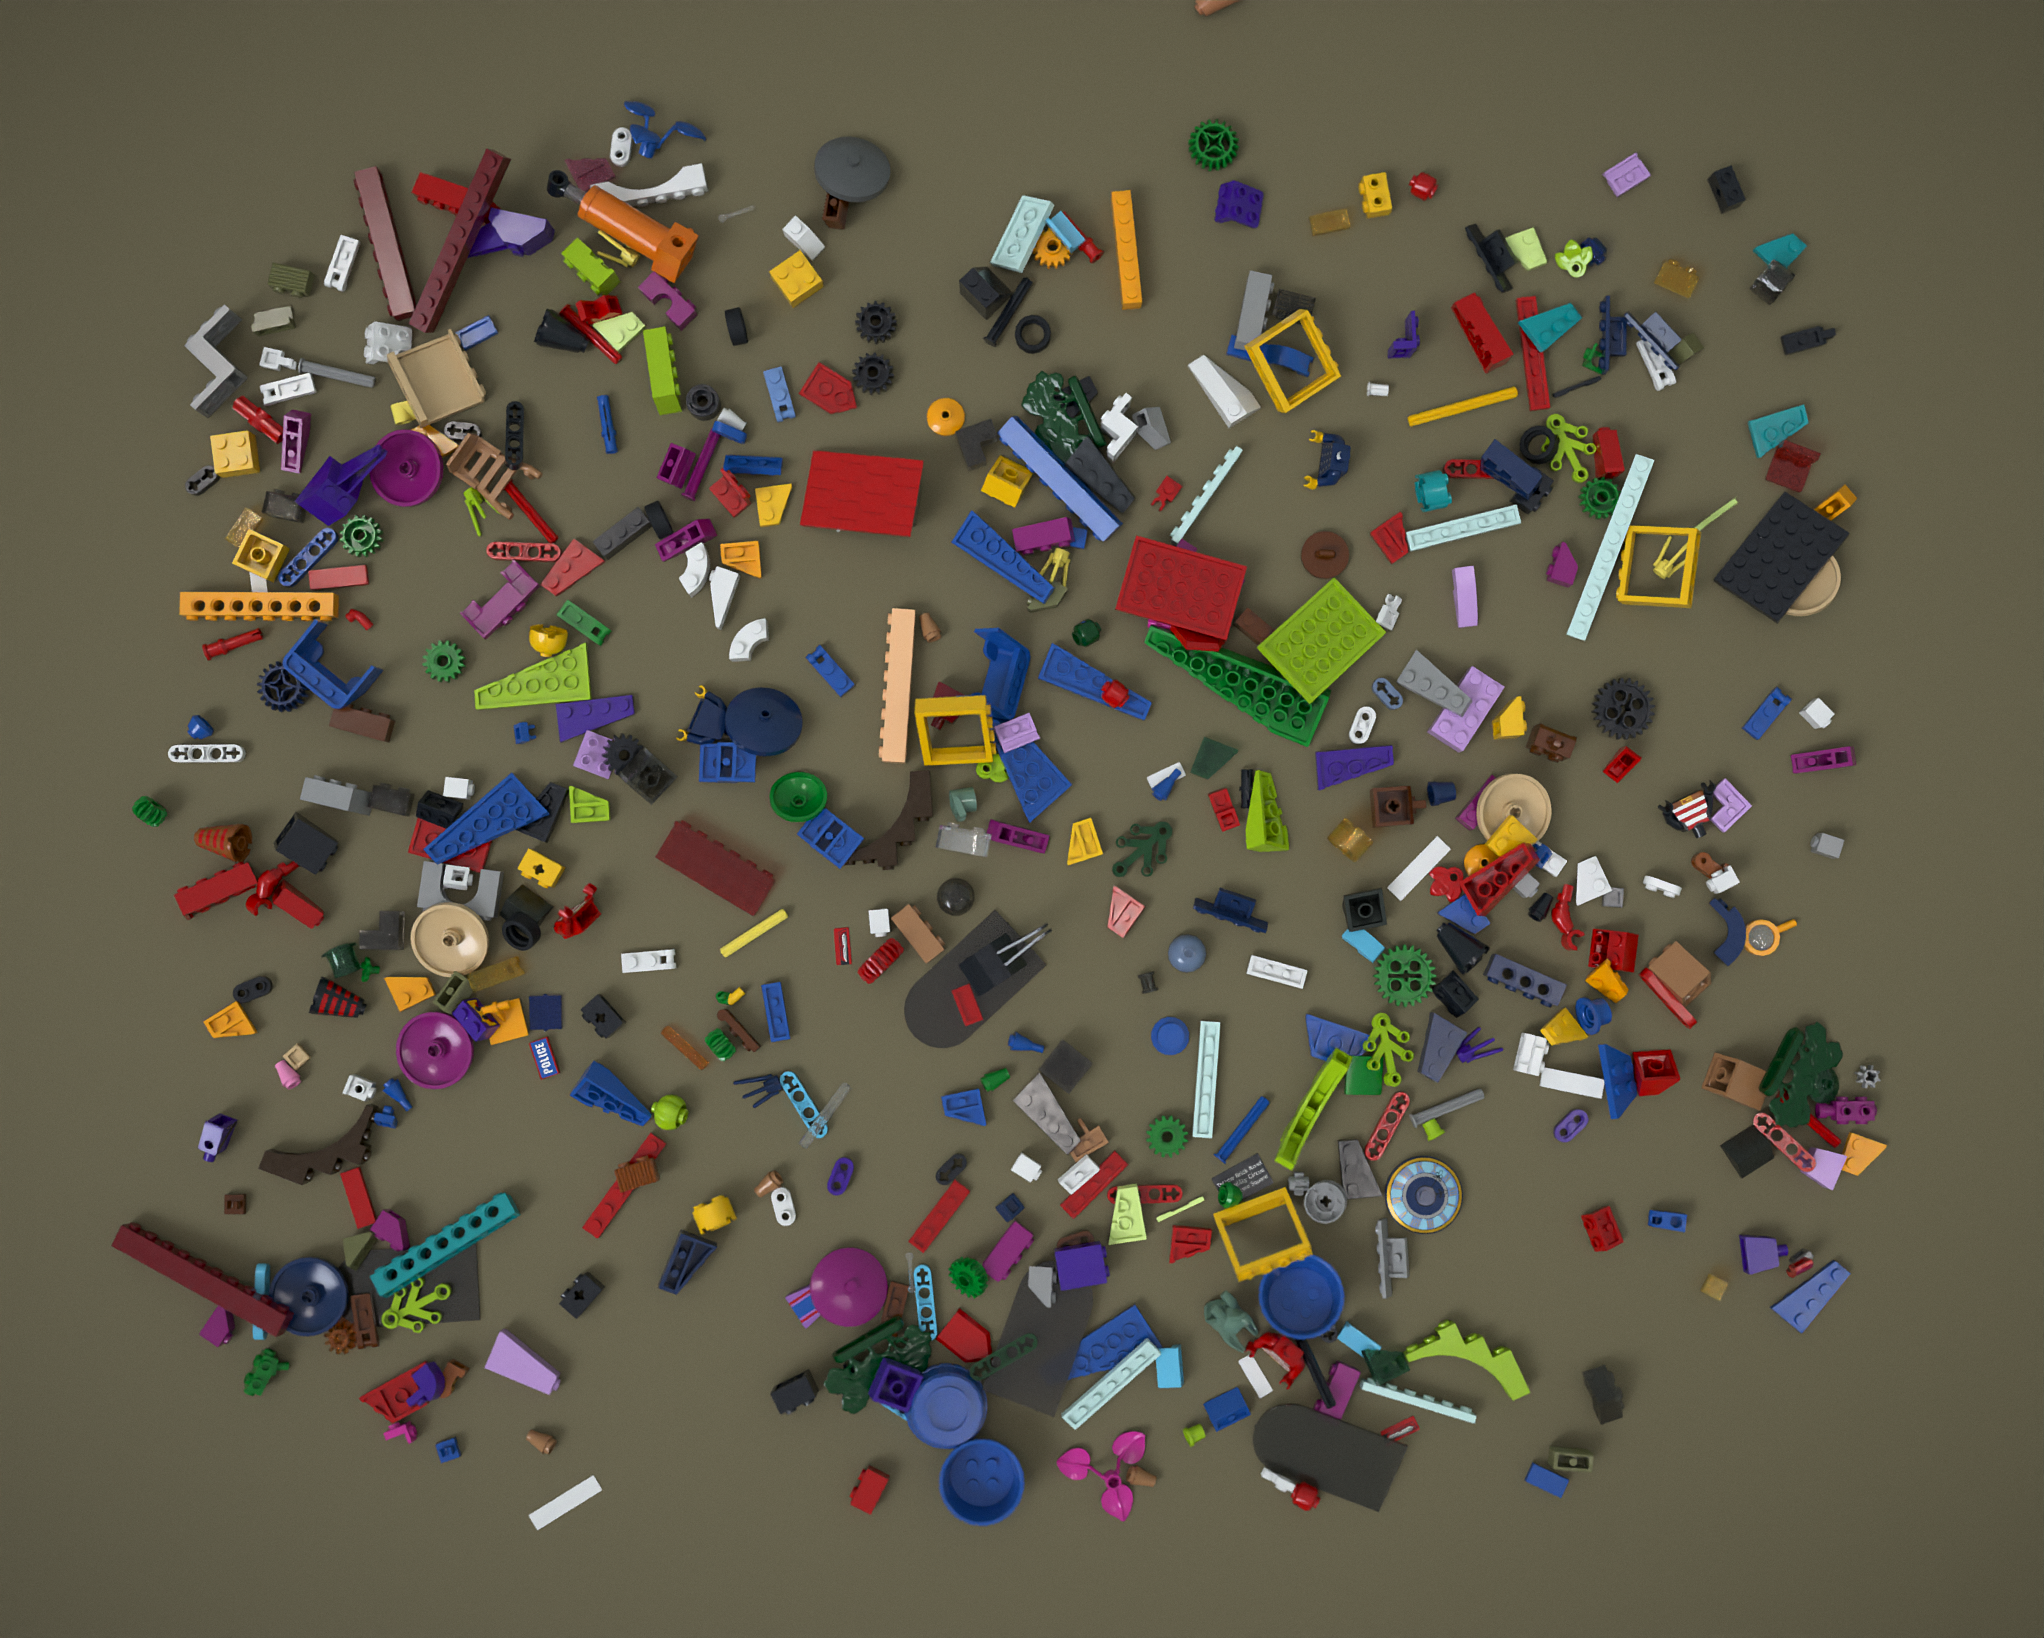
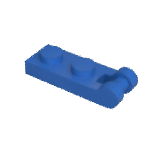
M818 645L815 648L816 651L812 654L809 653L806 659L836 693L842 697L855 684L821 645ZM820 656L825 659L821 664L816 661Z
M1776 686L1744 724L1742 729L1754 739L1759 740L1781 711L1790 703L1792 698L1782 694L1781 689ZM1775 698L1780 701L1778 705L1772 702Z

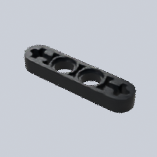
M513 401L506 408L505 464L510 470H518L523 465L524 407L520 402ZM513 409H517V418H513ZM517 424L520 426V429L513 431L509 427ZM511 441H518L520 445L518 447H511L509 443ZM512 453L516 454V463H512Z

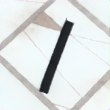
M1601 376L1563 389L1552 395L1557 398L1584 385L1586 387L1602 380Z

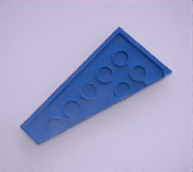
M992 716L993 728L991 730H994L995 726L1012 719H1001ZM995 733V741L993 743H996V750L1005 766L1004 768L1026 818L1030 823L1070 788L1072 784L1034 742L1004 754Z
M510 773L423 850L438 865L545 817L549 813L514 774Z
M1134 1304L1037 1368L1046 1383L1052 1385L1098 1371L1113 1369L1146 1338L1157 1348L1163 1347Z

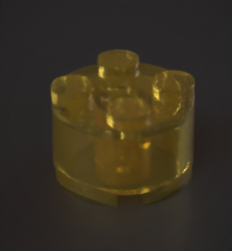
M1344 818L1327 837L1335 847L1341 850V853L1353 862H1357L1374 843L1366 836L1363 830L1359 827L1355 828L1353 823L1347 818Z

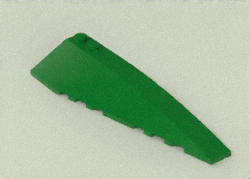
M1154 625L1150 626L1144 641L1145 644L1162 656L1172 660L1178 667H1182L1192 677L1202 681L1206 687L1226 701L1236 705L1240 711L1246 712L1257 723L1267 727V730L1309 747L1332 690L1325 689L1309 704L1273 666L1222 647L1218 652L1186 650L1171 630Z

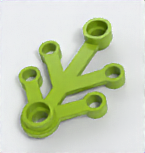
M1559 414L1551 415L1546 421V427L1555 436L1557 435L1560 442L1558 444V451L1553 461L1550 462L1549 468L1554 472L1561 469V460L1565 451L1574 470L1572 473L1573 481L1583 483L1587 480L1589 474L1586 468L1581 467L1573 448L1590 456L1596 452V446L1593 443L1584 444L1567 438L1564 432L1573 433L1577 438L1582 439L1588 434V429L1585 426L1576 427L1565 423V419ZM1557 420L1559 422V426H1555L1553 424V421ZM1579 429L1584 431V435L1579 434ZM1548 437L1546 438L1545 443L1541 447L1542 453L1546 451L1544 449V446H1549L1550 440ZM1588 446L1592 447V452L1587 451ZM1553 462L1558 463L1559 467L1554 468ZM1582 471L1584 477H1579L1578 472Z
M1377 1013L1372 1018L1373 1030L1368 1039L1364 1041L1363 1049L1368 1052L1374 1051L1376 1049L1375 1041L1379 1034L1381 1042L1372 1058L1368 1060L1367 1068L1373 1071L1380 1068L1379 1061L1384 1053L1388 1071L1384 1075V1083L1387 1086L1396 1087L1401 1082V1076L1396 1072L1392 1051L1406 1062L1412 1061L1414 1054L1411 1050H1404L1391 1041L1388 1032L1394 1035L1400 1043L1408 1042L1410 1035L1408 1032L1400 1031L1391 1025L1387 1014ZM1402 1034L1405 1035L1404 1040L1401 1039ZM1369 1042L1371 1043V1048H1370V1049L1368 1048V1043H1369ZM1406 1053L1409 1054L1408 1059H1406V1057H1405V1054H1406ZM1373 1061L1375 1062V1067H1374V1068L1372 1067V1062H1373Z
M420 1277L418 1280L421 1281V1285L417 1286L415 1281L411 1283L412 1288L406 1307L399 1310L400 1303L407 1294V1288L404 1287L402 1289L403 1295H399L398 1292L394 1294L391 1309L386 1310L382 1315L383 1325L389 1329L396 1328L399 1325L412 1329L415 1333L423 1331L425 1328L423 1321L417 1320L413 1322L402 1318L408 1314L437 1324L442 1320V1314L439 1311L429 1312L420 1308L436 1299H447L451 1295V1287L446 1283H442L435 1288L433 1293L416 1301L419 1290L425 1283L424 1279ZM442 1288L447 1289L446 1294L441 1293ZM433 1314L438 1315V1321L433 1320ZM390 1315H393L395 1317L394 1322L390 1321ZM416 1323L421 1325L420 1330L415 1328Z

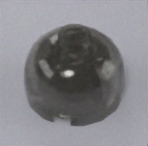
M960 878L946 880L937 892L939 907L951 916H961L967 913L975 901V893L972 886Z

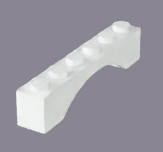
M702 163L683 167L672 179L650 189H626L610 182L590 185V188L596 185L630 206L637 205L638 207L647 206L648 203L652 202L664 203L667 199L672 198L680 200L688 195L700 196L704 192H708Z

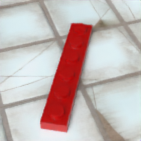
M1536 296L1516 299L1518 322L1538 315ZM1519 325L1530 411L1547 410L1550 408L1544 355L1543 352H1539Z
M651 1132L630 1160V1164L637 1163V1158L648 1155V1158L654 1157L656 1160L667 1143ZM616 1180L582 1228L598 1239L634 1189L621 1193Z

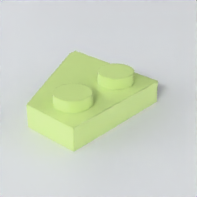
M1534 227L1505 238L1516 259L1528 271L1547 263Z

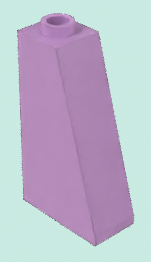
M502 1329L499 1332L485 1368L549 1395L553 1390L557 1391L561 1382L558 1379L560 1372L507 1329Z

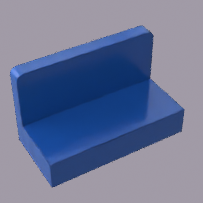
M1238 1387L1204 1403V1407L1216 1432L1251 1415Z

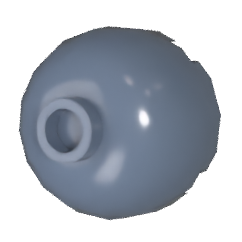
M1189 934L1180 935L1169 945L1168 959L1171 965L1178 971L1185 973L1194 972L1205 962L1206 948L1203 942L1196 936Z

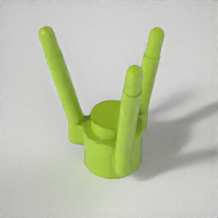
M471 487L463 494L466 498L465 503L468 506L476 532L481 537L482 534L473 507H477L484 519L486 515L480 506L483 502L482 499L496 512L497 510L477 489L475 490Z

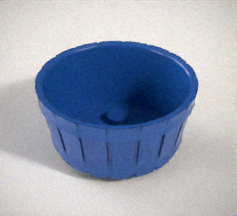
M1310 1255L1305 1257L1304 1260L1291 1262L1286 1267L1275 1268L1263 1275L1259 1287L1261 1310L1270 1325L1280 1333L1297 1339L1314 1338L1327 1332L1340 1317V1312H1342L1344 1305L1343 1285L1339 1275L1334 1271L1335 1269L1328 1262L1323 1261L1324 1259Z
M941 1363L928 1367L926 1371L921 1373L923 1379L913 1397L909 1412H904L908 1421L907 1424L913 1434L927 1445L939 1449L956 1448L972 1440L982 1428L988 1408L986 1392L982 1383L972 1379L970 1370L965 1369L963 1366Z
M974 1439L959 1445L945 1460L939 1477L940 1494L945 1506L959 1520L977 1526L996 1524L1011 1515L1015 1507L1017 1508L1024 1491V1474L1017 1457L1009 1448L994 1440Z

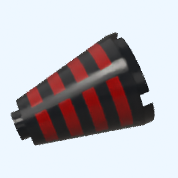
M322 976L315 991L309 1013L358 1018L359 1015L364 1014L367 1004L363 1003L364 999Z

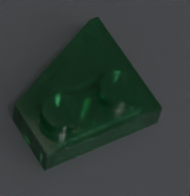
M1203 737L1190 773L1208 780L1237 754L1238 750Z
M1370 1349L1361 1351L1376 1386H1380L1410 1371L1403 1352Z

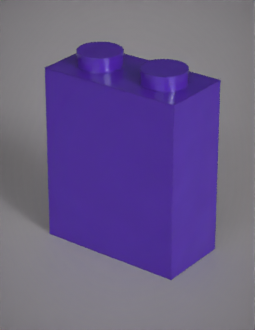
M1100 1241L1054 1249L1061 1291L1107 1283V1277H1110L1109 1267L1104 1265L1103 1259L1107 1257L1105 1246H1101Z

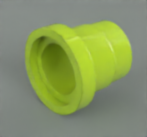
M1435 1118L1422 1125L1428 1136V1142L1446 1133L1444 1129H1441Z
M1200 1424L1182 1429L1190 1447L1206 1437Z

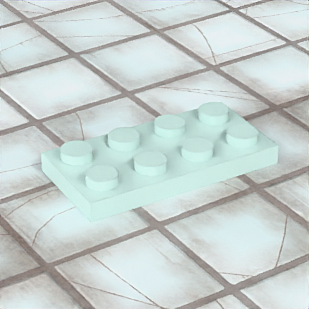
M1022 195L990 263L996 267L1022 273L1046 224L1045 220L1049 218L1054 208V204L1051 201Z

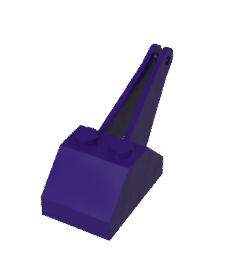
M491 208L488 217L490 222L480 228L467 258L510 249L512 254L523 257L524 254L530 256L553 241L555 230L547 219Z
M376 445L344 464H340L329 456L295 502L326 525L333 524L346 516L357 502L363 479L386 457L387 450L382 449L380 445Z

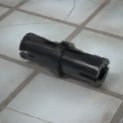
M1242 769L1241 787H1239V791H1241V808H1249L1253 789V770Z

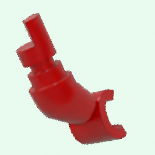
M281 862L277 865V869L273 868L262 873L258 878L256 893L252 894L246 901V909L255 917L259 914L258 908L261 904L268 909H272V902L267 897L271 896L282 876L286 877L296 870L299 865L295 862H291L288 865Z
M1564 884L1562 893L1557 895L1558 903L1555 904V908H1552V922L1563 933L1561 937L1562 946L1568 951H1578L1577 946L1572 944L1571 938L1573 935L1582 937L1585 934L1580 930H1573L1574 925L1570 917L1571 912H1569L1570 906H1568V903H1571L1574 886Z

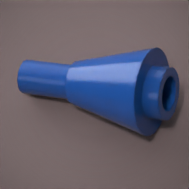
M1176 768L1169 777L1152 787L1153 796L1160 801L1162 799L1167 800L1174 782L1181 775V771Z
M1017 1032L1014 1035L1011 1034L1008 1040L1010 1050H1032L1043 1053L1044 1050L1043 1045L1033 1043Z
M391 1078L383 1084L385 1088L382 1091L399 1102L406 1111L413 1107L406 1099L399 1079L394 1080Z

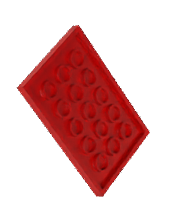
M1136 535L1115 610L1226 641L1247 566Z

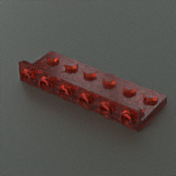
M683 820L681 822L675 821L674 827L655 858L748 914L755 916L776 881L772 878L773 874L765 869L761 872L756 869L757 864L748 859L746 862L741 860V855L732 849L730 852L723 849L725 845L717 840L711 842L706 839L708 835L698 830L695 832L691 830L692 825Z

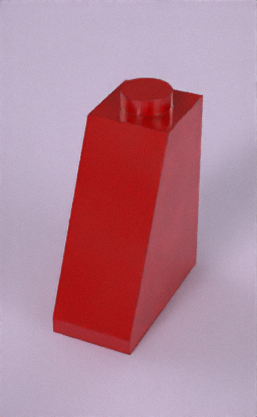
M1610 427L1599 428V431L1593 434V444L1596 446V452L1594 453L1596 478L1598 480L1602 477H1605V479H1615L1625 471L1617 430H1610Z
M283 879L272 893L273 904L310 929H313L315 925L319 926L323 921V909Z

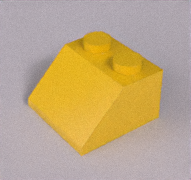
M1000 455L988 472L981 491L1015 508L1027 488L1033 473L1028 468Z

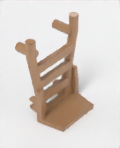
M468 432L446 463L449 471L475 490L477 489L501 515L509 520L513 518L514 513L511 512V508L504 502L500 503L497 498L517 470H510L508 468L490 493L486 488L505 463V455L478 435ZM476 452L481 453L482 455L473 468L469 470L466 467ZM490 457L496 459L480 482L476 478ZM512 458V463H516V459ZM524 462L520 468L530 480L534 478L540 479L543 475L542 472Z

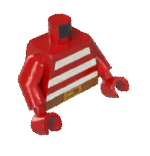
M588 883L584 887L583 892L588 896H585L583 903L571 909L565 905L564 909L559 911L558 915L561 917L554 923L553 928L564 939L583 933L601 915L594 904L593 895L597 891L595 885Z
M1266 1332L1254 1342H1248L1245 1352L1247 1350L1251 1351L1250 1358L1255 1356L1258 1348H1261L1288 1372L1279 1382L1280 1384L1286 1382L1288 1384L1287 1390L1294 1383V1379L1305 1368V1362L1302 1358L1304 1352L1283 1334Z

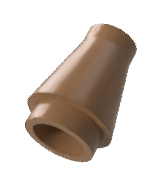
M925 613L919 616L924 639L928 643L940 639L941 630L930 614Z
M775 1170L768 1172L759 1185L754 1188V1191L762 1198L764 1195L780 1188L783 1179Z
M532 1429L526 1437V1440L542 1454L546 1453L548 1455L553 1451L557 1442L553 1439V1436L536 1432Z
M1135 1465L1129 1467L1126 1481L1130 1482L1131 1485L1154 1487L1156 1476Z

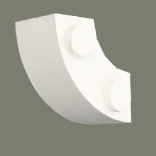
M702 542L686 551L688 558L687 568L684 574L679 577L691 598L703 588L710 572L709 554Z
M766 619L750 622L736 634L729 653V659L732 662L751 661L755 647L762 642L769 641L768 621Z

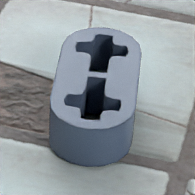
M1378 678L1372 683L1373 693L1388 709L1396 710L1401 707L1403 698L1388 680ZM1377 682L1385 684L1383 688L1387 692L1386 694L1383 690L1378 691L1376 689L1378 687ZM1389 694L1392 698L1397 697L1398 700L1396 702L1398 705H1391L1389 703L1391 699L1387 695Z

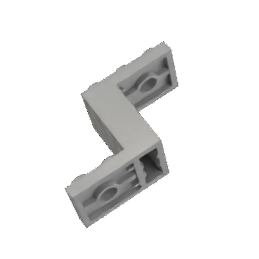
M225 304L217 308L214 315L208 321H205L200 326V330L196 334L191 335L184 345L216 376L215 379L207 383L206 388L201 393L194 396L193 402L190 404L196 411L207 418L248 378L216 347L242 321Z

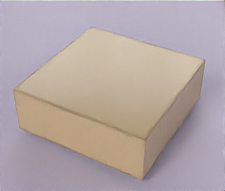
M299 1043L283 1055V1058L295 1071L312 1058Z

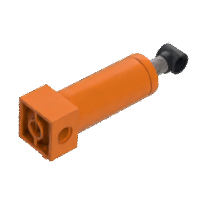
M554 170L549 174L546 187L549 195L557 198L567 197L579 204V218L653 260L652 271L673 283L676 282L691 261L699 235L694 233L692 228H685L675 222L671 229L596 185L592 186L586 193L572 185V182L568 180V176L563 171Z

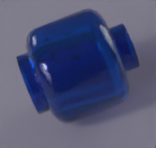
M1589 237L1580 245L1581 249L1587 246L1592 248L1593 258L1587 264L1588 266L1595 264L1599 266L1606 260L1607 248L1598 238L1591 239Z

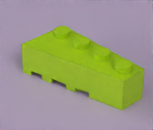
M666 327L643 330L652 397L659 415L682 412L679 396L681 391L676 379L678 378L677 368L674 367L676 357L674 350H671V345H673L672 334L667 332Z

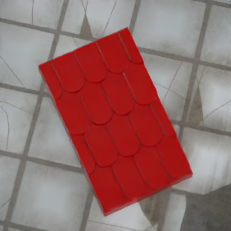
M813 451L800 526L911 537L912 527H916L920 507L922 495L921 476L924 461Z

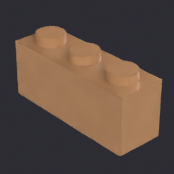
M908 904L891 919L927 964L945 950L943 947L945 943L939 935L936 937L931 932L933 927L927 920L922 921L919 917L922 914L915 905L911 907Z

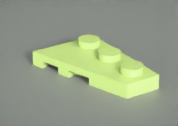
M1137 1184L1118 1186L1108 1244L1113 1245L1147 1239Z

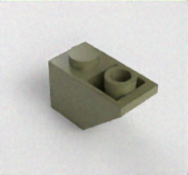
M1054 580L1050 584L1055 589L1046 603L1043 604L1031 596L1027 602V611L1032 613L1056 608L1068 589Z

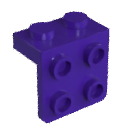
M1235 180L1221 184L1218 192V204L1215 209V221L1223 223L1233 220L1248 227L1257 228L1263 202V192Z

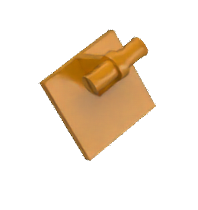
M520 998L499 1003L495 1001L491 1005L481 1007L483 1015L490 1013L500 1024V1027L489 1039L491 1045L529 1035Z

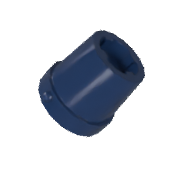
M1428 782L1427 796L1430 805L1438 806L1442 803L1454 801L1456 799L1454 783Z

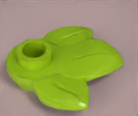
M1573 239L1567 242L1564 253L1555 254L1558 266L1561 269L1568 270L1572 277L1583 276L1587 270V264L1593 258L1591 246L1581 249L1579 244ZM1575 264H1577V265L1579 266V270H1578V271H1575V270H1574V265H1575Z
M993 754V762L978 763L976 766V773L982 779L990 778L997 783L1008 779V775L1004 771L1005 766L999 754ZM983 767H988L989 772H985L983 770Z

